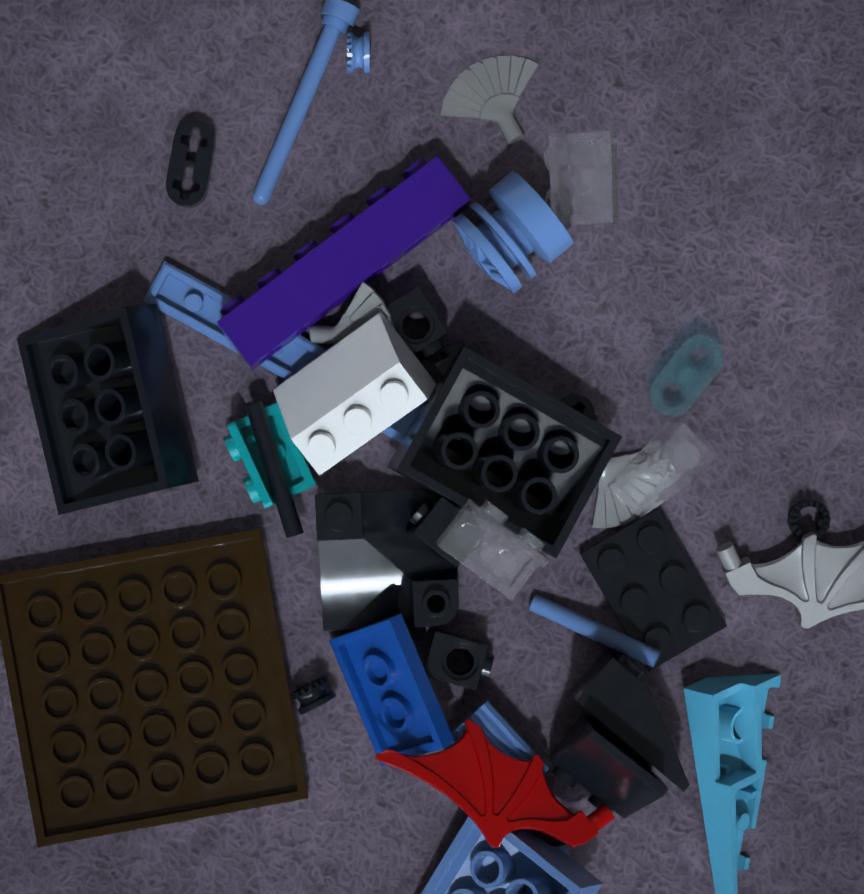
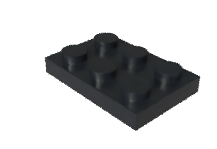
M659 508L654 509L579 553L626 635L661 651L654 668L727 627ZM644 664L648 672L654 669L653 667Z

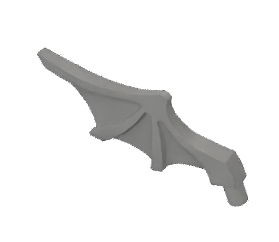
M811 531L803 535L801 542L786 555L761 564H752L748 557L740 559L732 542L721 544L716 548L727 582L738 595H773L792 602L800 614L799 626L804 629H809L837 615L864 610V541L848 546H831L818 541L817 534Z

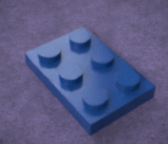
M401 613L346 632L329 640L376 754L386 749H392L402 754L422 755L443 749L455 742Z

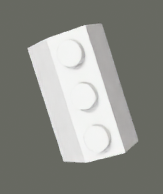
M380 311L275 387L273 392L291 440L320 476L425 402L431 395L436 383Z

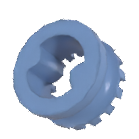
M347 32V51L351 52L347 53V73H353L356 68L363 69L364 73H370V32H364L360 37L355 36L353 32Z

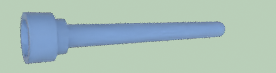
M325 0L320 11L323 15L321 24L324 25V28L254 189L252 197L258 205H265L269 202L340 34H346L348 27H354L361 11L344 0Z

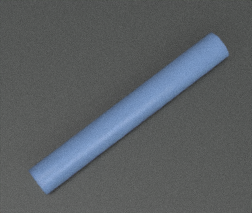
M538 594L534 596L529 611L653 668L660 656V650Z

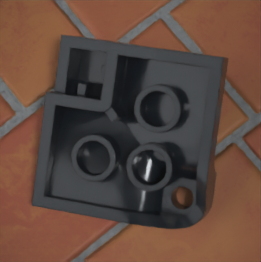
M425 488L315 495L323 631L358 629L400 613L407 627L441 626L447 624L455 617L459 608L457 568L446 566L406 534L412 525L408 518L415 507L424 498L430 502L433 497L440 496ZM432 595H440L444 598L445 606L441 611L435 612L428 608L427 601Z

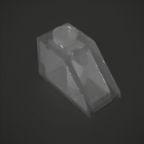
M668 421L607 487L638 518H641L684 489L715 454L684 423Z

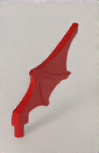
M469 719L464 721L466 731L461 738L443 751L429 755H407L392 749H386L374 757L375 760L404 771L447 796L469 816L481 831L489 846L493 848H500L501 841L512 831L520 829L541 831L567 846L575 848L589 842L599 834L598 831L615 819L613 813L605 804H602L588 816L582 810L575 814L569 811L551 792L544 776V763L538 754H533L530 760H521L506 755L490 742L483 733L481 726Z

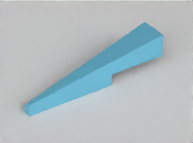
M781 674L707 677L683 688L715 894H738L737 870L749 869L750 857L740 854L744 831L756 828L767 760L762 758V729H773L775 717L765 713L768 689L780 688Z

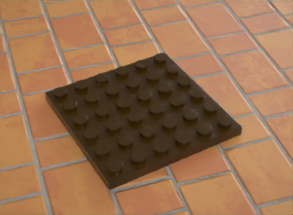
M261 528L0 574V640L37 847L309 798Z

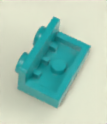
M278 403L266 407L265 410L292 496L317 485L304 455L290 438ZM246 416L238 421L227 424L226 426L230 434L223 437L234 462L240 459L244 462L249 476L243 478V482L253 503L262 501L265 508L276 504L249 417Z

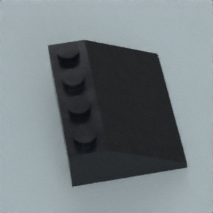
M157 304L125 306L17 338L58 515L199 482Z
M462 346L409 426L387 467L434 494L444 497L452 504L542 554L557 558L622 436L467 347Z

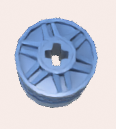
M512 170L489 190V194L498 209L491 214L482 205L474 202L470 206V210L480 225L476 227L463 214L457 216L452 221V224L459 233L464 249L488 278L499 283L509 293L514 295L522 288L519 279L512 271L514 267L531 280L537 274L527 257L529 254L534 252L538 257L550 264L574 243L561 221L540 195L518 173Z

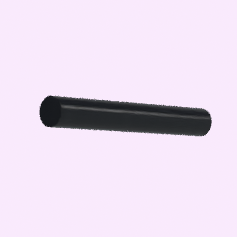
M261 401L248 405L245 408L286 538L302 534L304 531L264 403Z

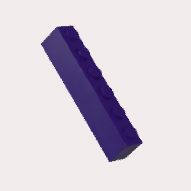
M438 156L428 163L422 158L412 164L403 172L402 176L405 180L392 190L387 185L379 189L367 199L366 203L369 207L357 217H354L352 213L343 216L330 227L329 230L333 235L319 245L315 240L309 242L294 254L293 258L296 260V263L284 272H281L279 268L270 271L257 282L256 285L260 290L246 300L240 295L220 310L223 318L217 321L219 329L252 371L355 294L362 282L367 284L469 207L471 198Z

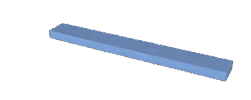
M164 261L143 301L147 304H157L158 310L238 353L217 324V321L223 318L220 310L232 301L233 298ZM299 335L260 366L286 380L326 350ZM420 404L382 431V433L401 443L409 426L424 404Z

